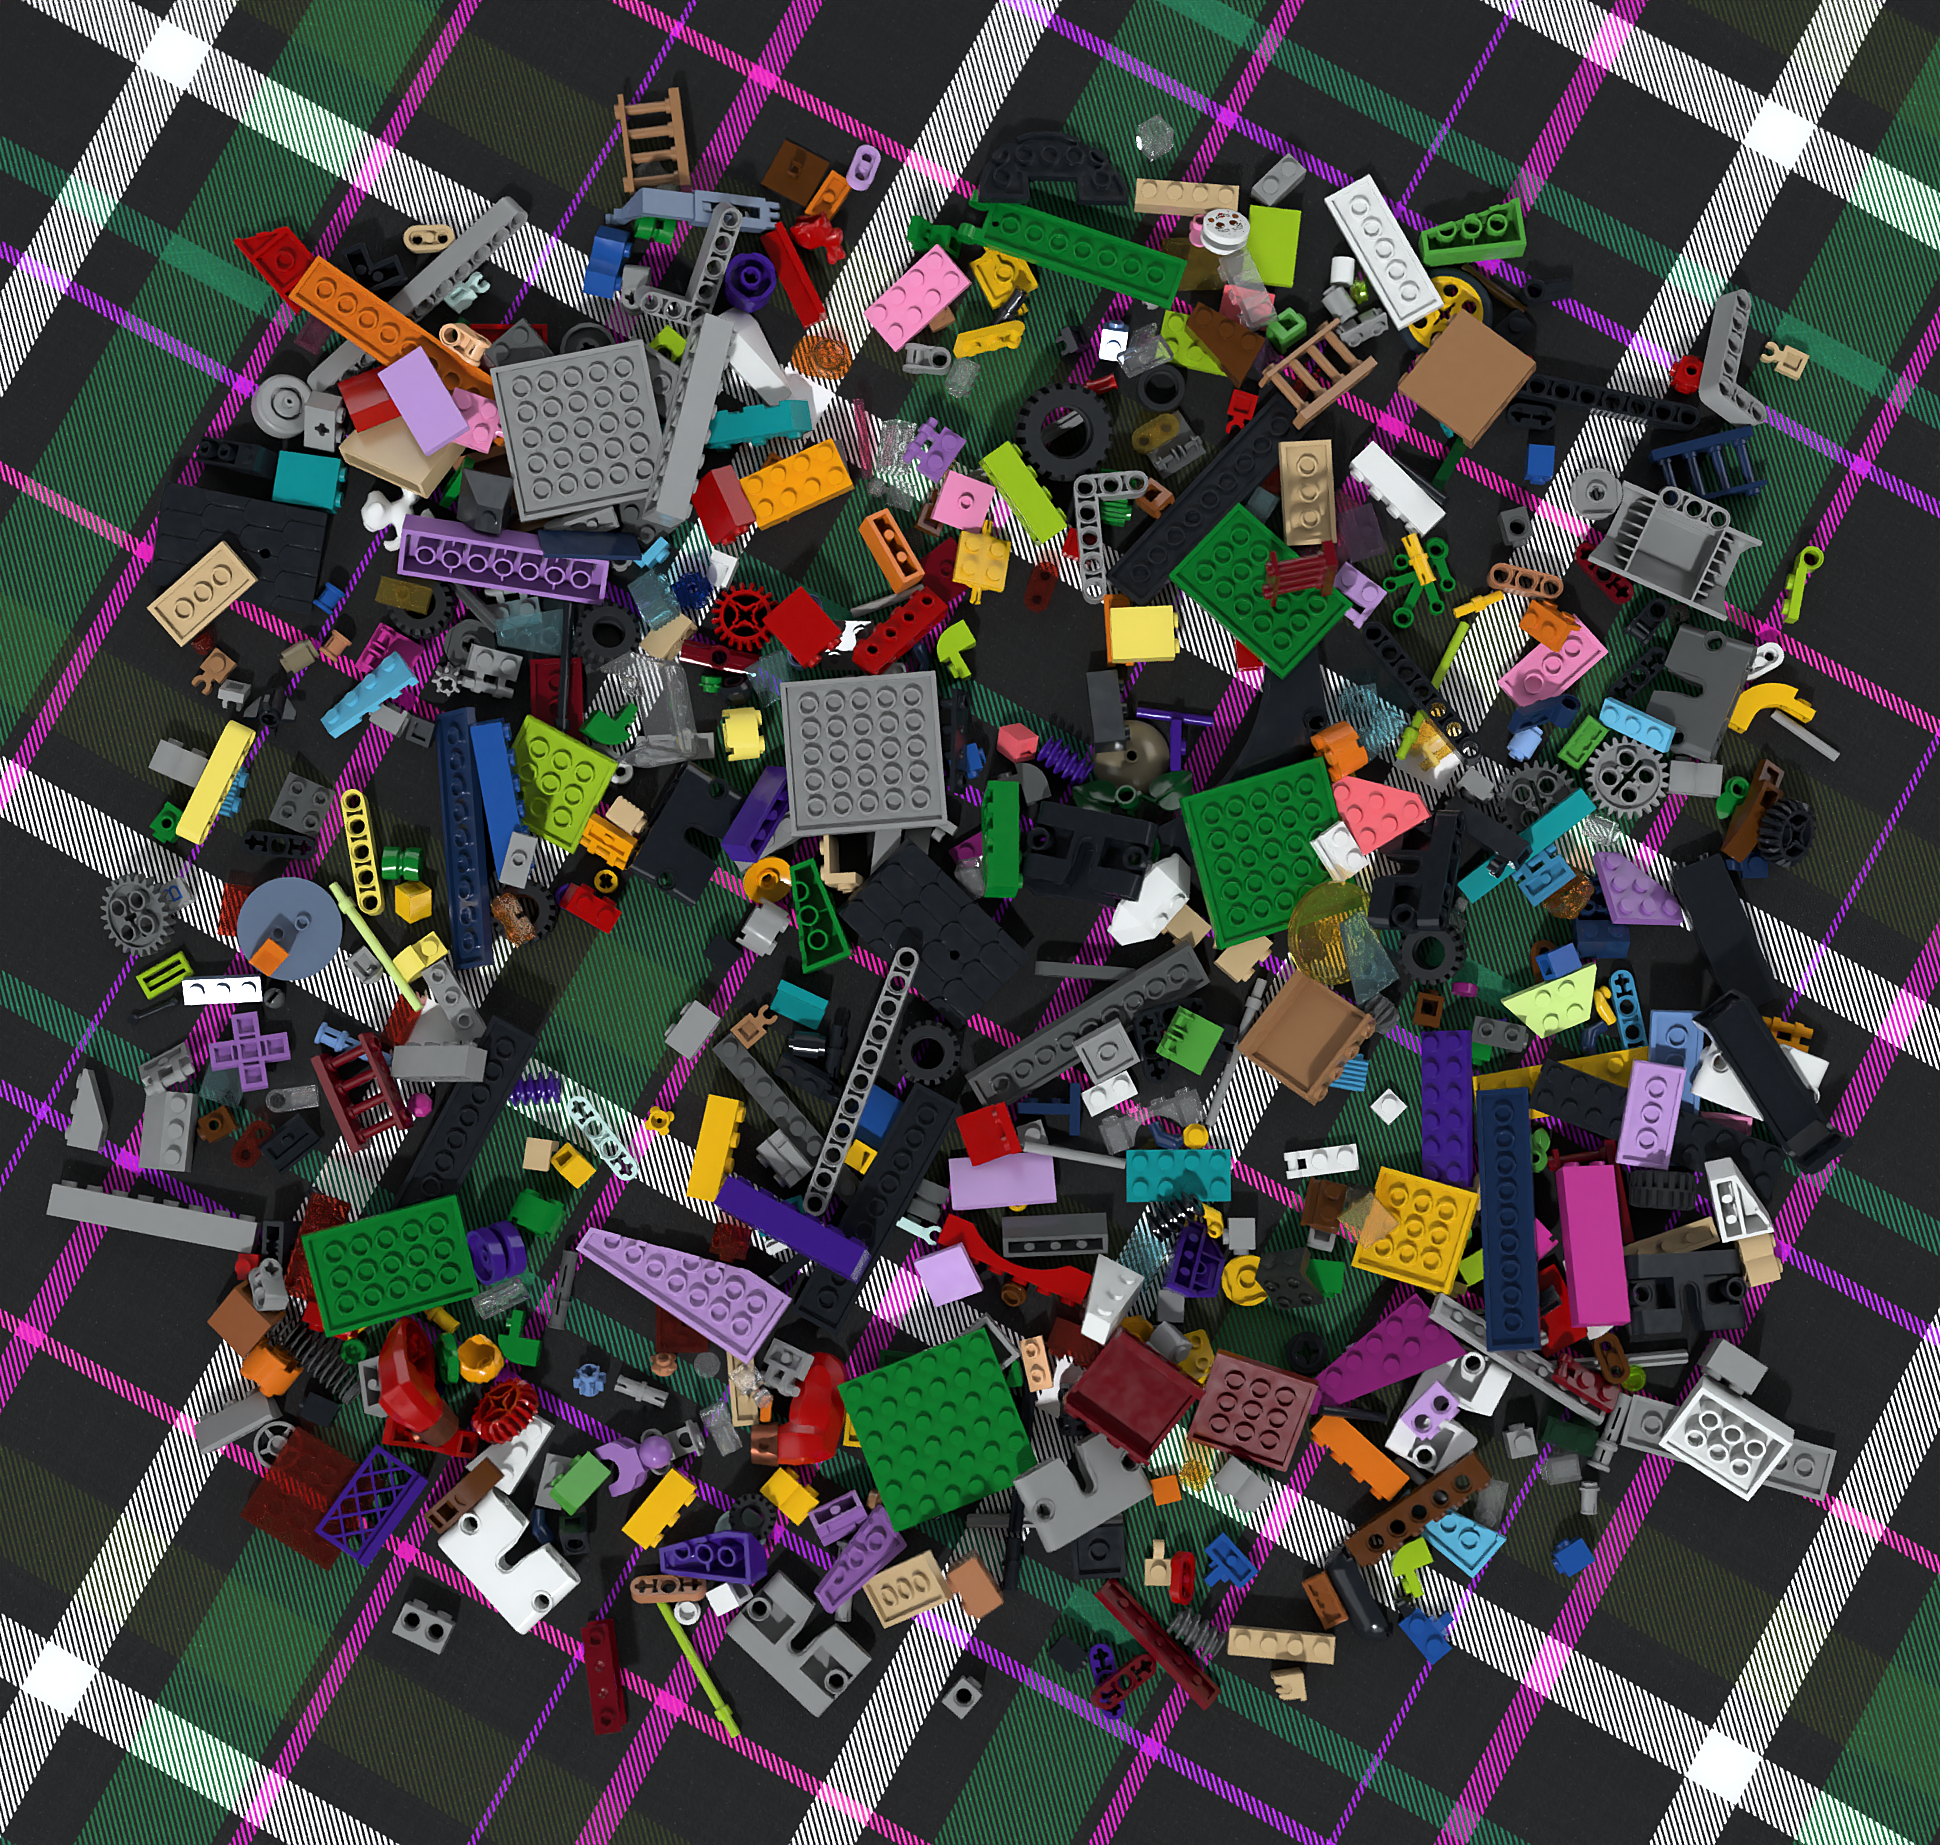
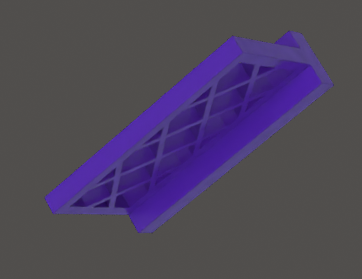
M376 1444L314 1531L367 1568L428 1483V1477ZM377 1452L387 1458L389 1468L373 1471L372 1459ZM391 1461L398 1466L391 1467ZM369 1465L370 1471L364 1472V1470ZM403 1469L411 1474V1477L405 1484L394 1485L392 1471ZM389 1472L392 1486L376 1489L374 1475ZM371 1475L373 1490L357 1492L356 1482L359 1477ZM354 1487V1493L348 1494L351 1488ZM395 1489H401V1491L396 1496ZM392 1490L394 1500L391 1505L379 1507L377 1493ZM374 1494L376 1508L360 1510L358 1496ZM355 1497L357 1511L342 1514L341 1502L346 1498ZM338 1508L339 1515H333ZM386 1510V1512L381 1517L380 1511ZM377 1512L378 1523L375 1527L363 1528L361 1515ZM358 1515L360 1529L345 1532L343 1518ZM340 1519L342 1533L331 1535L323 1530V1527L329 1520ZM370 1532L368 1537L365 1539L364 1533ZM361 1533L363 1544L356 1552L347 1546L346 1536ZM343 1537V1542H341L337 1538Z

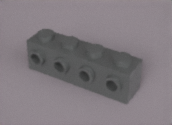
M1106 1213L1002 1217L1004 1258L1108 1253Z

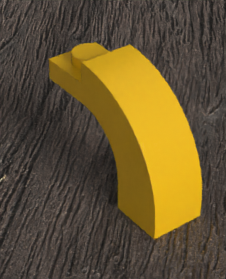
M1765 683L1754 686L1740 695L1728 727L1742 734L1747 730L1755 714L1764 708L1780 709L1804 723L1811 721L1816 711L1811 708L1812 705L1809 702L1800 698L1794 699L1798 689L1786 684Z

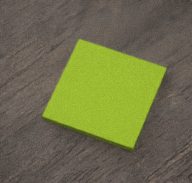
M529 714L526 716L511 749H515L517 760L516 766L513 767L514 775L519 774L522 788L518 792L519 800L524 799L526 815L522 818L523 824L528 825L532 833L574 854L583 837L582 834L589 818L596 812L620 763Z

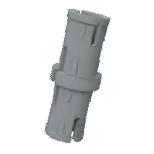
M619 1375L614 1388L615 1391L635 1397V1400L638 1402L643 1400L660 1408H664L669 1395L668 1392L647 1386V1382L642 1381V1383H639L623 1375Z

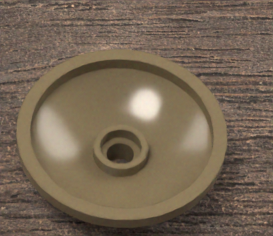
M1125 720L1124 725H1129L1130 741H1126V750L1095 753V750H1093L1094 771L1099 780L1110 781L1115 784L1117 789L1124 785H1130L1136 792L1141 791L1145 795L1149 793V786L1153 780L1167 773L1170 763L1169 749L1163 736L1151 725L1137 720ZM1129 752H1134L1137 755L1134 761H1130L1127 758Z

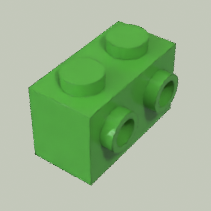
M589 1451L583 1457L578 1454L568 1465L571 1470L565 1476L560 1473L551 1483L554 1488L548 1495L571 1516L611 1473Z

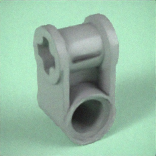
M625 264L621 301L627 314L639 316L644 311L635 302L633 305L630 302L633 301L634 293L639 287L644 285L650 286L651 267ZM647 297L644 299V305L647 304Z
M907 343L905 345L907 356L906 364L902 368L903 371L913 374L945 375L952 369L951 354L946 348L926 346L918 343ZM939 356L947 358V362L943 366L935 365L934 360Z
M267 1258L261 1262L259 1267H255L249 1273L253 1304L258 1311L284 1310L288 1304V1293L285 1288L282 1267L277 1260Z

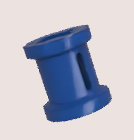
M327 582L325 584L326 589L318 600L315 599L312 603L329 615H332L333 608L346 594Z

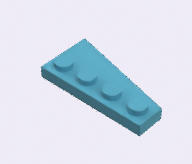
M395 650L376 669L366 675L363 681L352 691L348 692L335 707L330 709L321 719V722L328 733L337 738L361 722L362 715L367 712H376L381 708L380 703L389 697L395 699L402 694L401 689L407 685L413 687L419 683V680L404 658Z
M1407 1489V1491L1401 1497L1409 1493L1411 1490ZM1415 1505L1412 1508L1416 1515H1424L1427 1512L1423 1505ZM1448 1509L1446 1510L1448 1514L1438 1522L1432 1520L1425 1525L1426 1529L1420 1535L1471 1578H1474L1507 1540V1537Z

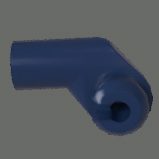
M918 642L908 653L914 656L918 662L916 672L930 671L932 656L926 646Z
M1600 1019L1581 1032L1579 1047L1586 1056H1592L1596 1053L1597 1036L1608 1030L1603 1019Z
M1160 1120L1148 1124L1151 1134L1159 1147L1168 1150H1178L1184 1144L1182 1135L1179 1133L1173 1135L1165 1132Z
M533 1510L532 1535L542 1546L547 1543L553 1546L556 1537L546 1524V1510Z

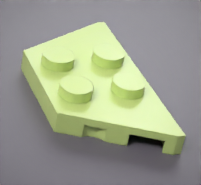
M1592 961L1561 977L1546 980L1502 998L1501 1002L1541 1039L1590 1019L1597 969L1596 964Z

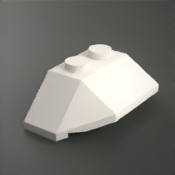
M1177 853L1154 863L1151 870L1145 876L1139 901L1121 900L1113 915L1112 924L1109 925L1107 931L1122 946L1155 938L1189 900L1191 868Z

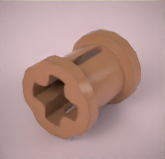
M333 629V635L318 650L337 663L339 655L347 646H351L352 643Z

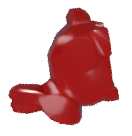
M825 211L812 216H799L796 218V225L790 227L789 237L799 246L810 250L820 246L826 247L829 264L833 265L838 260L846 257L841 246L843 231L838 227L832 228V224L827 218Z

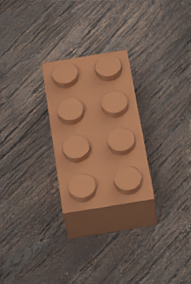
M975 1548L948 1565L946 1583L954 1595L956 1593L960 1594L961 1606L968 1617L973 1615L978 1620L1004 1603L1001 1588Z

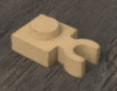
M1767 342L1765 347L1772 351V356L1762 354L1759 359L1764 363H1776L1774 371L1797 381L1802 374L1809 355L1787 345L1781 351L1775 343Z

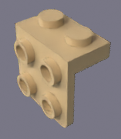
M824 834V839L820 840V853L824 855V865H821L820 869L821 880L825 881V885L830 888L843 891V894H853L865 881V878L856 872L840 873L838 838L830 834Z

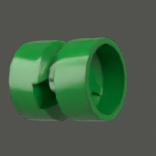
M649 216L636 219L634 237L646 240L653 237L655 242L670 245L677 220ZM656 222L660 223L659 229H655Z
M385 846L382 855L383 879L398 880L403 875L405 880L420 881L423 873V849L410 847L406 848L403 852L399 846Z

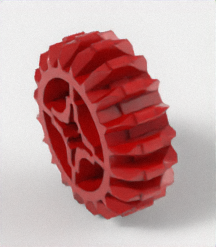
M742 582L739 585V591H736L734 585H731L730 590L732 594L728 595L726 591L721 592L725 600H715V603L721 608L712 609V613L719 617L711 619V622L715 625L720 624L714 629L715 634L724 632L720 637V641L725 642L727 639H730L728 642L729 648H733L735 643H738L737 650L742 651L744 644H746L748 651L752 652V644L756 643L758 649H762L760 641L764 639L769 644L771 639L767 634L773 635L766 625L761 628L756 621L760 609L765 607L768 615L772 609L778 606V602L776 600L768 602L773 596L771 592L762 596L765 590L763 586H760L757 592H755L754 583H750L749 590H745V585ZM753 598L758 601L756 603L753 602L749 606H743L736 600ZM731 606L736 613V618L732 625L727 628L725 616L728 608ZM740 611L746 615L753 613L750 615L752 623L747 620L739 621L742 619ZM744 628H748L756 634L748 637H742L734 633H736L737 631L739 632Z
M518 1377L515 1379L508 1378L505 1382L500 1381L498 1386H492L488 1393H484L485 1396L482 1400L478 1401L479 1406L474 1409L475 1414L471 1419L474 1421L472 1426L475 1428V1431L488 1443L490 1442L493 1445L499 1443L502 1445L506 1440L511 1442L513 1437L520 1436V1432L527 1429V1425L534 1421L532 1417L538 1413L536 1408L540 1405L538 1402L539 1396L528 1382L520 1380Z

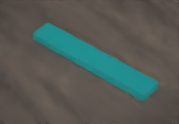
M1581 787L1518 834V836L1528 841L1533 849V853L1526 862L1597 809ZM1491 855L1459 879L1456 884L1473 904L1516 870L1507 865L1502 875L1498 879L1489 874L1490 871L1487 869L1488 864L1496 858Z

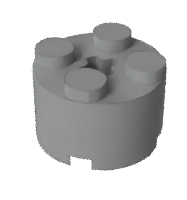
M761 897L759 901L763 905L761 908L754 907L741 929L742 933H744L743 938L737 936L735 941L763 957L765 953L770 956L778 943L774 938L779 931L784 933L791 920L787 918L789 912Z

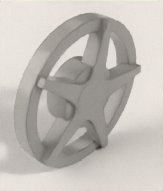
M274 1421L266 1424L258 1431L254 1440V1453L257 1460L264 1467L271 1470H285L293 1466L300 1459L304 1447L303 1438L299 1430L294 1425L285 1421ZM275 1425L288 1427L283 1435L276 1436L268 1429ZM291 1430L298 1438L299 1448L291 1446L287 1439ZM265 1431L270 1440L268 1441L267 1448L259 1452V1439ZM288 1451L298 1452L293 1461L282 1466L284 1454ZM270 1452L273 1456H277L278 1466L267 1463L261 1457V1454Z

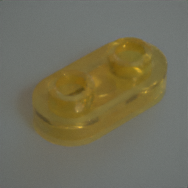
M1161 414L1136 429L1131 439L1134 450L1141 454H1148L1174 439L1179 431L1177 418L1171 414ZM1162 425H1169L1171 430L1169 432L1162 431ZM1145 437L1149 440V443L1141 445L1139 440Z

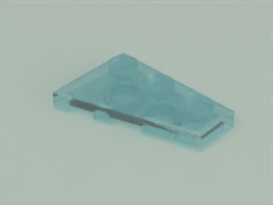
M563 609L494 620L498 646L561 656ZM573 624L571 658H579L576 653L577 648L574 647L575 630Z
M1362 910L1357 911L1339 924L1357 1005L1363 1004L1400 978Z

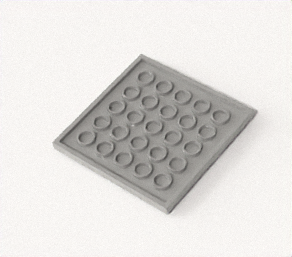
M643 339L490 368L511 476L514 478L513 486L521 523L647 498L662 440V432Z
M935 671L780 683L792 838L823 836L824 834L835 835L948 826Z

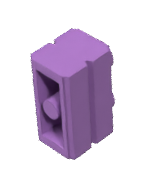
M855 1489L808 1512L824 1547L858 1530L868 1517Z

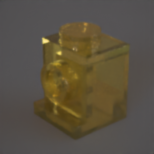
M1190 1457L1182 1466L1177 1480L1200 1493L1213 1470L1195 1458Z

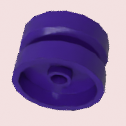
M504 1219L489 1225L488 1228L481 1227L468 1232L466 1239L475 1276L482 1284L488 1286L502 1281L504 1277L511 1278L524 1273L527 1259L525 1247L520 1234L510 1221Z

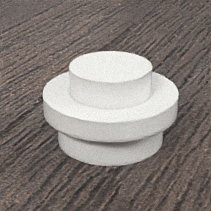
M697 1601L678 1602L674 1609L675 1618L684 1625L695 1623L701 1613Z

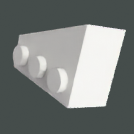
M1098 1254L1081 1333L1104 1345L1137 1301L1145 1277Z

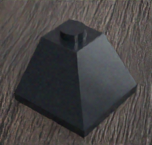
M463 468L456 518L475 530L500 535L508 527L514 478Z

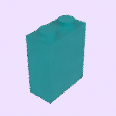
M280 450L272 501L337 514L338 507L343 505L344 493L341 492L342 482L347 480L348 468L345 467L341 459Z

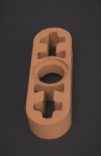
M677 1575L639 1576L631 1582L630 1589L633 1600L638 1603L698 1601L706 1596L707 1583L706 1579ZM666 1584L676 1586V1589L671 1593L662 1591V1587ZM680 1584H684V1591H681ZM693 1584H698L697 1590H692ZM655 1585L657 1586V1593H654ZM641 1587H646L643 1593L639 1592Z

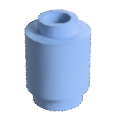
M1536 726L1515 734L1507 746V749L1510 751L1509 755L1519 762H1522L1523 759L1529 760L1542 740L1541 735L1543 731Z

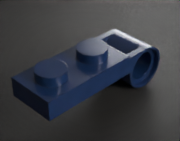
M1562 694L1544 700H1537L1533 704L1525 707L1520 706L1515 709L1507 728L1513 735L1550 721L1557 727L1569 728L1581 707V702L1571 694Z

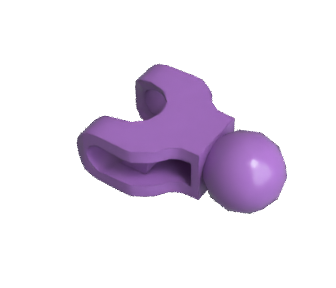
M650 1436L641 1444L622 1437L594 1449L598 1461L610 1459L619 1468L618 1480L608 1486L612 1497L642 1486L647 1478L649 1469L663 1468L670 1462L673 1454L670 1443L661 1436Z

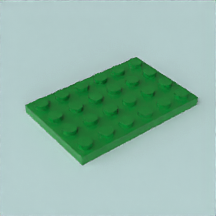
M1238 503L1168 577L1283 680L1353 607V603L1333 586L1332 595L1321 597L1320 589H1315V587L1279 594L1276 606L1270 607L1269 599L1264 600L1262 585L1265 584L1267 573L1265 562L1269 560L1270 552L1275 551L1277 562L1299 558L1300 556Z
M455 1194L300 1235L326 1338L480 1295Z

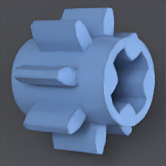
M586 1364L580 1369H576V1377L573 1378L574 1388H579L580 1395L583 1394L585 1396L597 1395L599 1391L604 1390L603 1384L606 1383L605 1372L600 1373V1366Z

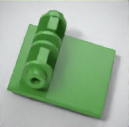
M1179 1006L1156 1052L1201 1075L1224 1029Z

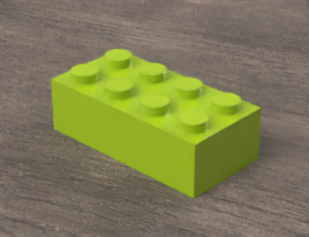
M1007 441L978 463L1038 547L1066 528L1067 524L1065 521L1068 519L1060 507L1055 509L1050 501L1053 497L1045 486H1039L1035 480L1038 476L1031 465L1026 466L1021 460L1023 454L1015 443L1011 445Z

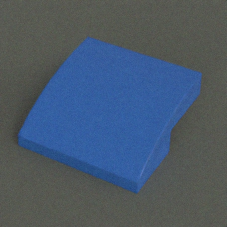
M874 1084L854 1138L878 1152L904 1103ZM857 1100L848 1111L849 1113L854 1114L859 1110ZM841 1123L838 1128L850 1134L849 1126Z

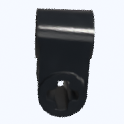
M1661 598L1651 600L1634 617L1623 633H1629L1644 648L1668 617L1670 612L1669 604ZM1652 605H1657L1662 609L1661 617L1657 618L1651 614L1650 608Z

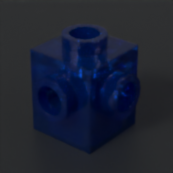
M693 571L685 573L679 577L680 581L671 585L684 612L692 608L699 610L707 606V601L711 600L709 592L713 591V588L707 576L702 578L699 572L695 574ZM697 589L696 592L690 593L691 590Z

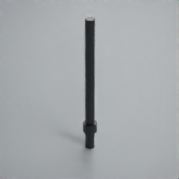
M564 600L558 710L557 719H554V728L567 734L570 727V720L567 719L574 612V601Z

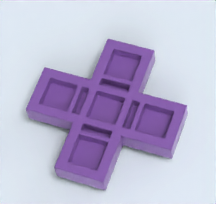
M257 1011L231 1015L234 1040L208 1044L212 1071L239 1067L242 1092L268 1088L265 1063L291 1059L287 1032L260 1036Z

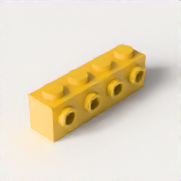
M709 1094L686 1192L687 1197L714 1202L727 1179L728 1173H732L734 1167L733 1149L738 1147L740 1141V1133H737L739 1123H743L746 1114V1108L743 1107L744 1102Z

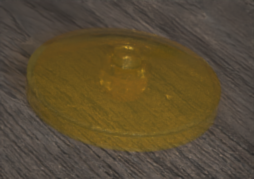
M1327 881L1310 889L1297 903L1288 926V948L1295 966L1309 979L1328 985L1342 984L1361 974L1372 961L1379 945L1381 930H1372L1368 926L1367 915L1371 896L1364 889L1345 881Z

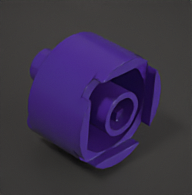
M754 252L752 254L742 253L735 256L729 262L723 279L722 291L729 303L748 313L764 307L770 301L776 285L775 268L772 262L764 255Z

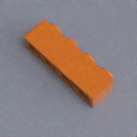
M1321 1415L1309 1428L1313 1433L1310 1438L1321 1448L1326 1444L1333 1451L1330 1456L1340 1465L1344 1462L1352 1468L1349 1473L1360 1483L1363 1480L1368 1482L1372 1486L1369 1491L1380 1501L1383 1498L1390 1501L1410 1479L1344 1418Z

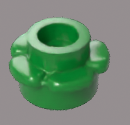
M702 675L701 682H698V685L703 686L704 692L718 693L722 677Z

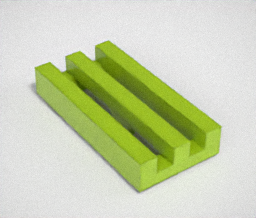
M180 951L136 976L147 998L151 1000L181 983L184 977H191L195 973L186 960L184 953ZM180 960L181 964L145 983L144 980ZM183 969L186 970L183 974L150 992L149 988Z

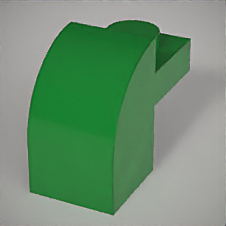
M912 215L906 239L912 243V250L925 255L936 244H939L951 259H958L962 244L956 238L958 230L951 225H933L921 216Z
M632 702L623 703L612 719L600 709L593 710L578 731L595 744L617 745L623 743L631 737V734L624 728H629L637 718L635 713L639 708Z
M515 1309L512 1314L507 1316L506 1330H509V1335L498 1334L500 1350L508 1360L516 1364L536 1367L539 1365L543 1340L522 1337L526 1311Z

